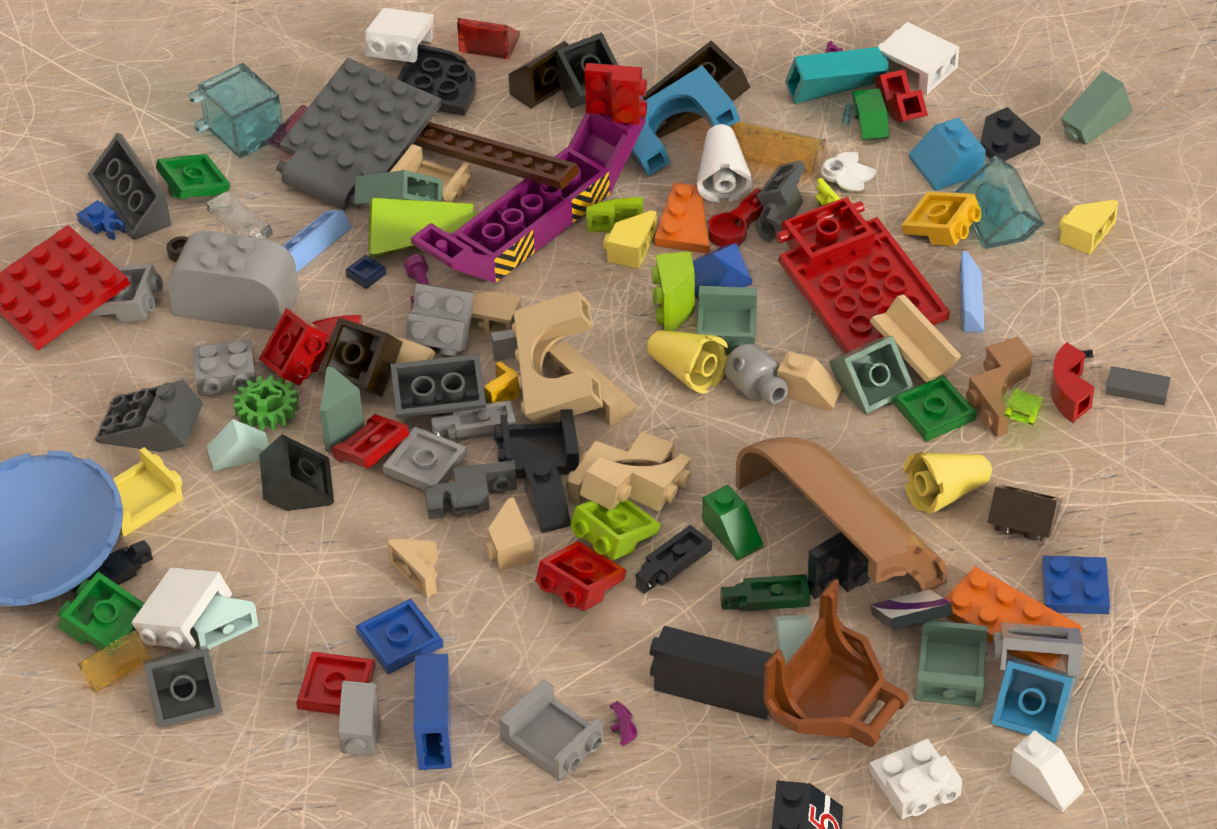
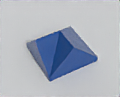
M736 243L719 247L692 260L695 270V297L698 300L699 286L747 287L752 284V278Z

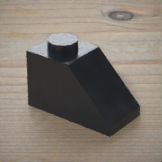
M553 458L523 465L525 492L541 533L569 527L571 520L563 485Z

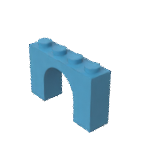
M700 66L645 100L647 101L646 122L630 155L648 177L671 163L664 145L656 136L658 127L665 119L681 112H694L701 115L711 127L718 124L730 127L740 121L734 102L707 70Z

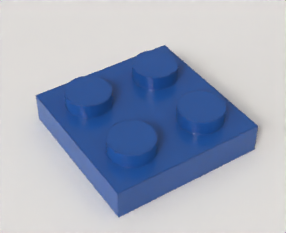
M1043 555L1042 578L1045 606L1057 613L1109 614L1110 598L1106 557Z

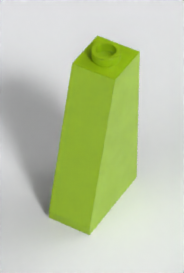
M372 198L369 209L368 256L370 258H377L418 248L411 243V237L428 224L432 223L443 231L454 233L475 217L478 212H473L474 204Z

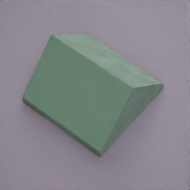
M327 367L320 406L326 452H331V448L337 443H344L364 427L360 390L333 367Z

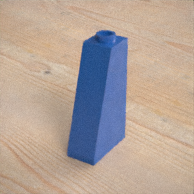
M431 653L415 655L414 735L419 770L452 768L448 654Z

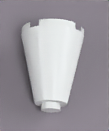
M723 124L715 125L706 134L697 177L698 192L704 199L720 203V199L729 198V202L742 199L751 191V173L733 129Z

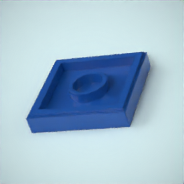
M411 598L356 625V633L387 674L414 662L415 655H427L443 647V639Z

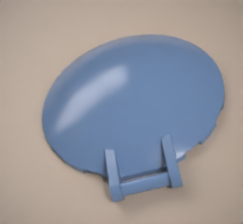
M48 451L47 455L32 457L30 453H26L0 463V606H25L60 596L91 576L109 556L121 531L123 504L115 482L99 464L89 458L84 460L74 457L71 452Z

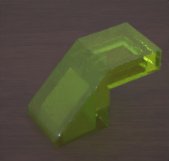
M1014 388L1004 416L1033 426L1037 420L1044 398Z

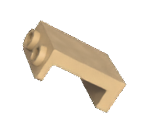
M413 144L390 171L406 170L442 179V202L459 203L461 196L471 188L473 183V175H471L469 163L464 162L457 171L423 160L422 147Z

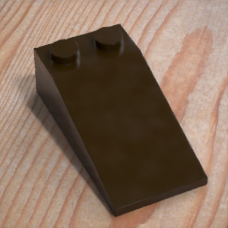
M711 40L650 88L646 95L642 97L644 101L700 66L707 70L732 101L736 100L751 87L742 68ZM694 112L674 114L660 124L656 135L661 138L702 118V116Z

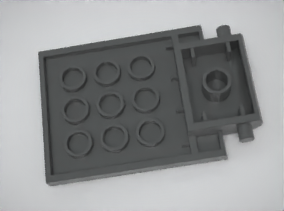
M347 58L281 141L280 150L293 156L288 163L280 161L276 171L282 173L281 180L283 183L341 210L346 211L349 205L359 208L361 205L354 204L355 177L390 172L441 107V98L351 58Z

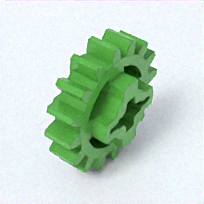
M269 375L267 380L257 376V382L255 383L247 380V388L239 387V395H234L233 397L235 415L239 416V422H247V425L251 427L257 425L261 431L265 429V426H269L273 431L278 423L286 426V418L294 419V412L299 410L297 390L293 389V384L291 382L285 384L283 378L274 381L273 375Z

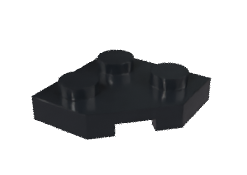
M1006 107L986 116L980 144L986 150L985 155L997 165L1040 145L1041 136Z

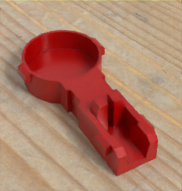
M761 189L753 190L740 203V206L731 212L713 215L708 220L709 240L715 246L723 247L734 243L739 246L745 241L747 236L746 229L749 228L753 221L758 220L763 210V206L757 197Z

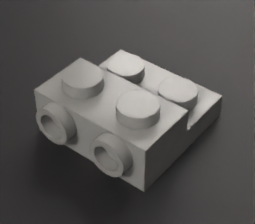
M153 264L116 267L127 276L130 285L91 312L89 316L115 314L119 322L145 320L148 312H153L155 309L154 297L156 292L163 290L162 277L158 275Z
M417 283L413 310L408 314L405 339L428 348L430 346L440 348V354L456 356L457 351L467 350L475 292Z
M251 339L193 347L198 396L238 391L239 387L247 388V380L253 383L256 382Z

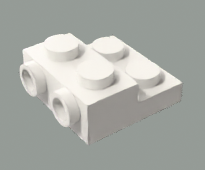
M929 739L869 763L870 773L901 820L912 815L919 816L929 808L941 803H950L958 796H961L962 778L946 755L940 757Z

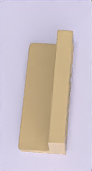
M905 295L897 296L886 313L875 315L870 320L872 325L884 337H894L901 356L926 382L935 380L943 375L946 377L961 357L960 353Z

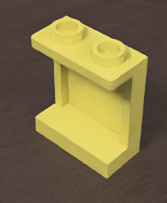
M145 447L139 450V463L113 478L123 504V521L120 531L123 537L183 500L181 490L183 483L175 470L170 471L157 454L152 455Z

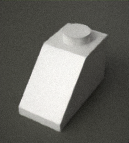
M1035 730L1013 749L1010 774L1061 812L1084 792L1081 782L1062 750Z

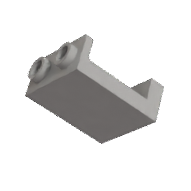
M544 679L499 719L501 740L559 781L568 773L574 772L579 767L581 760L590 752H595L601 746L604 739L603 721L596 718L590 723L554 698L553 685Z

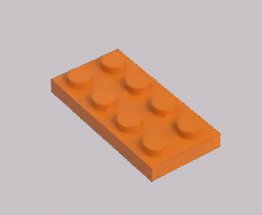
M976 566L945 598L951 602L953 614L946 616L948 619L955 623H972L987 626V641L992 644L994 631L1000 632L1001 622L1076 628L1080 630V634L1082 632V626ZM1007 649V653L1016 658L1050 668L1064 655Z

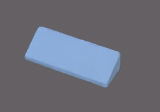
M328 210L282 245L293 256L296 272L349 231L351 224L343 210Z
M963 251L961 253L959 270L963 332H984L982 273L969 253Z

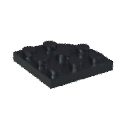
M419 44L417 47V60L415 62H406L397 77L402 82L441 98V107L438 111L465 116L476 93L474 69L471 70L467 65L466 59L462 56L441 48Z

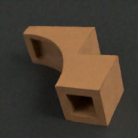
M1018 336L987 347L986 359L983 362L985 372L970 377L969 390L966 392L968 403L971 407L976 408L981 415L984 425L990 427L996 437L1005 435L1008 432L1010 413L1003 401L1004 395L1014 384L1029 377L1031 372L1033 355Z

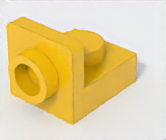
M499 361L495 364L496 379L484 386L486 404L509 400L512 402L520 397L518 373L513 368H509Z

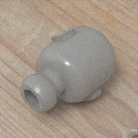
M745 343L739 345L728 355L724 371L728 381L736 387L738 395L744 394L750 400L759 401L763 399L769 404H778L788 394L787 383L782 378L777 377L779 363L757 344Z

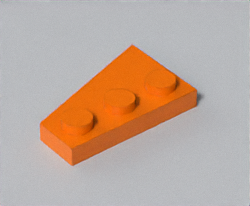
M673 183L655 235V246L704 254L710 252L703 199L696 185Z

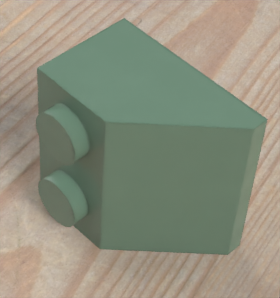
M893 336L874 339L829 361L837 382L843 387L842 391L864 414L894 401V396L914 388Z

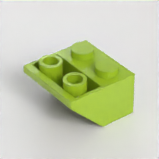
M690 251L657 254L656 267H651L652 282L656 284V287L651 289L653 305L659 306V308H655L657 325H662L663 330L676 331L695 313V270Z

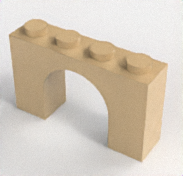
M575 291L515 310V323L512 324V330L518 348L515 349V356L520 365L521 374L518 375V382L523 391L524 400L521 401V409L524 416L535 424L551 423L560 420V410L572 409L574 416L603 407L600 380L589 369L558 378H546L543 376L542 371L544 357L553 344L562 338L593 329L590 303L579 291Z

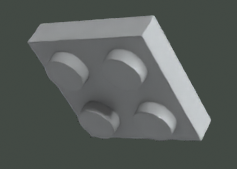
M414 427L410 431V435L402 441L383 465V471L385 475L425 491V487L446 483L454 472L453 468L458 467L467 456V450L463 445Z

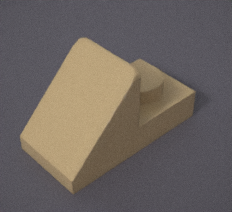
M410 539L389 540L387 544L390 563L426 598L437 593V573L432 566L438 561L436 542Z

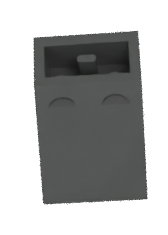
M184 380L167 382L152 388H143L136 392L117 395L110 402V407L100 424L95 441L97 443L137 449L145 447L147 450L157 452L185 447L203 403Z

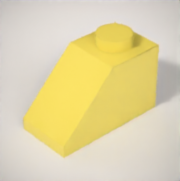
M1108 200L1075 205L1068 215L1064 214L1058 226V229L1061 230L1060 243L1090 255L1115 224L1119 202Z
M651 210L615 223L611 233L605 235L603 249L607 250V262L636 269L640 268L657 232L656 211Z

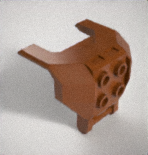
M835 579L820 595L819 618L812 633L785 665L782 651L778 649L764 664L763 699L774 720L797 733L844 738L851 737L866 746L873 747L880 739L879 733L895 712L906 705L909 697L905 691L885 681L882 668L868 638L845 627L837 617L839 580ZM879 700L885 702V705L869 725L864 723L865 719L875 708L876 703Z

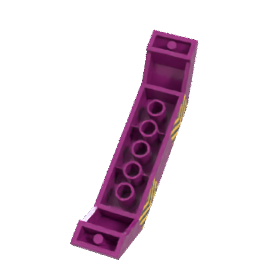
M585 113L568 147L555 156V158L576 163L580 171L563 190L524 179L454 233L443 231L430 223L411 237V243L454 270L497 283L584 216L587 207L602 202L611 194L646 122L645 117H641L640 125L612 123V115Z

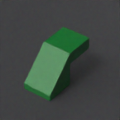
M880 89L852 91L855 118H859L861 141L889 138L887 110Z

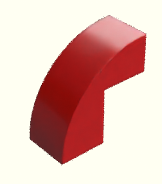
M905 69L882 74L874 78L877 89H880L886 110L895 121L904 122L928 116L922 90L911 92Z
M1066 342L1059 349L1054 360L1051 396L1060 413L1070 422L1074 423L1092 408L1095 387L1079 377L1083 373L1085 353Z

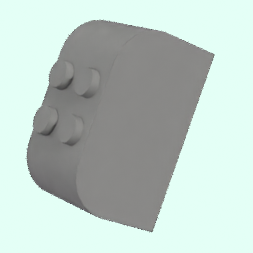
M198 231L189 236L167 283L173 316L274 331L285 309H293L300 293L295 260L285 247L267 239L214 231Z

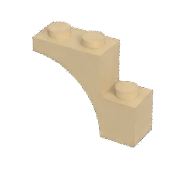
M641 431L635 442L631 441L625 451L595 440L590 449L583 452L576 470L571 471L567 477L566 488H568L569 502L581 505L586 499L580 495L585 471L600 456L625 465L654 466L674 459V442Z
M681 453L673 460L663 464L631 466L616 463L600 456L585 471L580 495L611 511L620 502L624 503L628 497L659 511L666 502L671 503L674 500L680 487L685 488L692 474V472L688 471L692 458Z

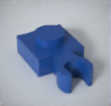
M99 200L77 213L78 222L95 234L103 230L109 239L115 240L114 230L125 233L124 224L121 220L117 219L116 212Z

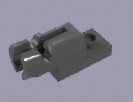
M802 160L779 165L757 195L763 210L757 220L756 231L765 241H771L776 233L782 231V222L795 217L803 203L802 195L796 186L806 170Z
M514 460L453 468L454 482L425 487L429 519L443 518L446 511H450L452 516H458L461 513L490 509L488 493L517 489Z

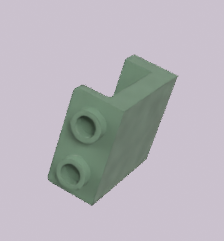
M699 286L696 334L714 335L725 340L728 348L724 347L726 356L739 345L745 343L755 344L757 288Z
M941 620L923 622L916 701L981 708L984 689L987 626L972 623L944 622Z

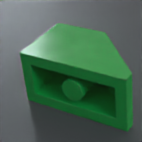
M728 484L702 497V522L737 561L763 548L762 539L746 503Z

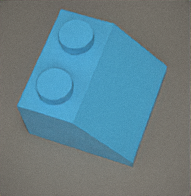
M958 117L934 125L909 153V159L936 191L982 176L984 173L986 150Z
M1013 657L1009 659L991 724L1028 735L1035 730L1047 740L1056 742L1069 707L1077 676H1067L1064 671Z

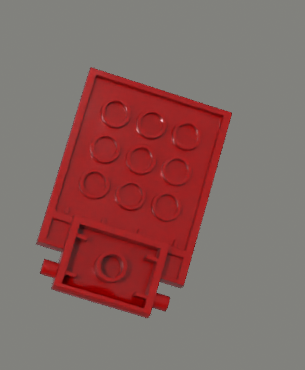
M848 197L787 219L781 224L782 231L776 233L777 241L780 244L786 242L792 249L780 254L778 262L844 353L874 339L884 337L872 325L870 320L875 315L886 313L897 296L905 295L932 325L948 320L950 316L948 308L880 219L875 217L865 221L860 214L865 211L862 201L852 204Z

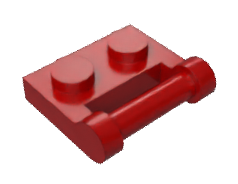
M374 414L367 420V424L344 443H337L332 447L331 453L339 462L346 460L368 469L391 449L397 447L410 433L407 425Z

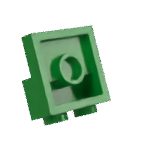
M97 572L91 581L86 579L81 583L76 591L78 596L73 602L67 600L57 614L60 617L57 627L84 645L86 641H89L112 657L134 631L135 627L131 622L145 603L100 572Z

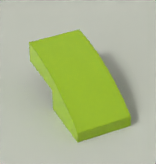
M643 197L612 199L587 207V232H611L615 223L644 213Z

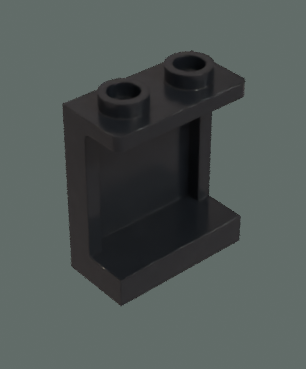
M572 409L560 410V422L508 425L507 414L500 415V426H495L496 444H502V448H498V462L514 460L516 478L524 477L523 465L553 458L559 475H566L576 470L579 465V449Z

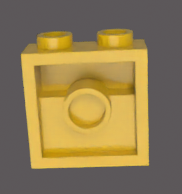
M926 192L902 223L901 227L904 234L928 236L931 245L956 246L960 239L967 238L971 224L980 220L981 208L978 205L975 194Z

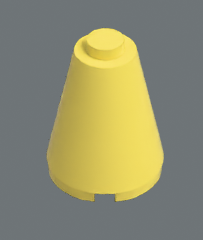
M658 330L650 336L647 342L649 356L695 392L701 394L709 392L706 389L710 386L716 387L725 375L724 367L728 356L725 355L724 347L728 348L725 340L720 337Z
M912 454L904 464L903 474L908 473L909 483L904 484L905 490L916 510L919 512L926 511V514L935 513L987 484L992 474V467L990 462L981 454Z

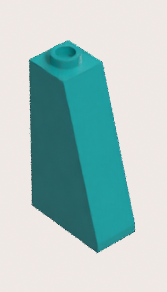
M879 47L794 57L785 83L793 104H798L875 84L874 78L886 74L889 65L887 58L884 55L882 56Z

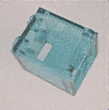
M244 63L198 84V89L189 94L192 103L201 102L203 118L194 123L195 130L200 132L208 129L240 159L285 136L279 94Z

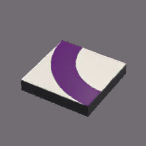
M930 589L870 604L872 615L893 630L953 614L951 602Z

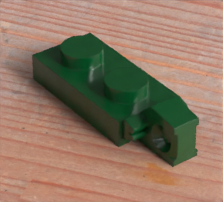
M806 574L743 578L742 583H738L733 587H721L720 591L722 609L739 608L741 611L810 607L811 601Z

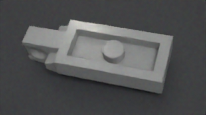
M511 400L488 403L486 408L453 411L442 417L431 418V430L433 434L443 438H462L495 433V426H500V415L507 414L508 425H516Z

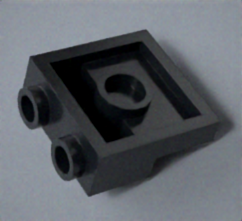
M842 532L809 550L807 581L810 595L814 599L820 597L828 585L835 579L839 580V585L846 592L851 591L857 586H863L870 580L868 577L869 559Z

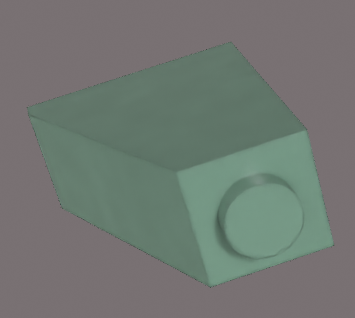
M1102 71L1061 117L1066 136L1073 141L1078 139L1087 145L1127 117L1133 110L1124 83Z
M406 170L356 176L354 204L370 207L372 198L442 202V179Z

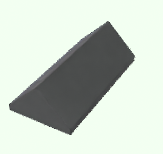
M117 132L88 173V176L109 207L116 212L117 218L123 222L129 236L136 240L171 226V220L165 194L123 135Z

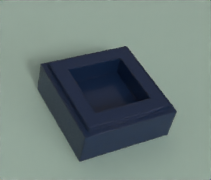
M366 254L345 269L346 277L365 289L386 275V267Z

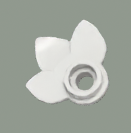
M857 152L841 153L836 158L827 159L821 167V176L825 180L837 183L839 187L849 191L864 190V183L870 181L876 174V169L858 163Z

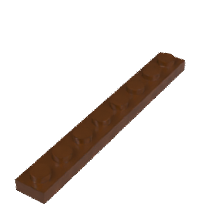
M432 122L426 125L413 143V145L420 146L425 150L561 190L580 172L576 163Z

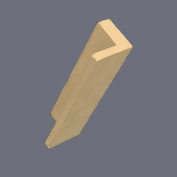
M564 341L558 345L555 343L547 351L543 365L557 378L589 369L600 380L603 407L593 411L609 426L637 411V405L568 342Z

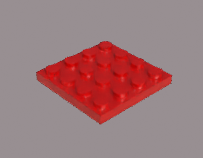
M67 225L0 272V316L38 351L130 285V282L126 275Z

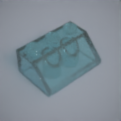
M996 155L955 191L956 193L975 194L978 205L981 208V218L978 222H973L972 226L982 247L986 249L1024 242L1044 224L1016 168Z

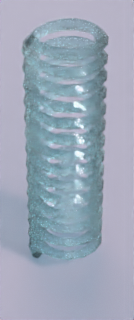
M852 104L845 105L842 118L843 125H849Z

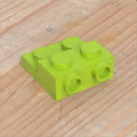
M629 499L624 503L620 502L612 511L593 501L578 505L575 508L570 524L576 537L589 541L593 544L594 550L599 555H605L612 560L633 553L637 542L657 535L661 526L659 522Z

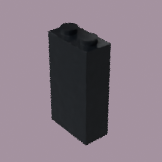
M663 626L659 638H653L649 654L654 657L650 668V676L654 677L655 691L764 720L767 719L769 710L763 699L764 664L773 653L668 626Z

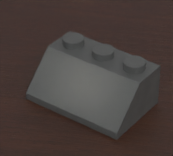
M479 354L390 364L397 418L486 408Z

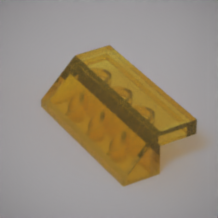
M738 121L730 126L735 133L745 159L775 166L802 160L806 168L804 172L807 173L814 172L818 150H824L826 139L744 121Z

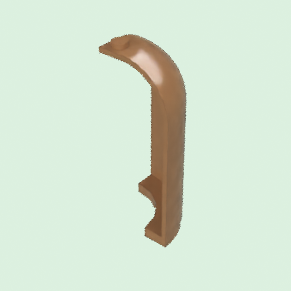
M777 437L753 443L739 452L736 460V487L739 490L767 474L775 471L782 472L869 559L868 577L875 584L894 576H905L907 572L912 576L914 588L918 592L929 589L934 590L947 582L946 566L936 552L827 448L802 438Z

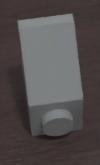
M343 681L338 732L341 753L374 755L381 727L376 684Z

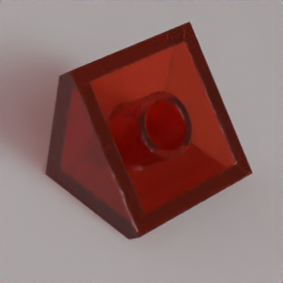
M462 18L457 20L459 52L510 59L520 37V31L508 25Z

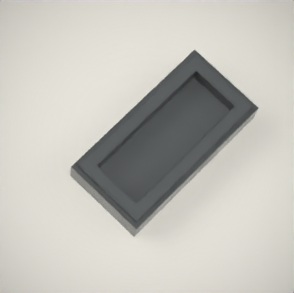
M1111 366L1105 394L1165 405L1170 377Z

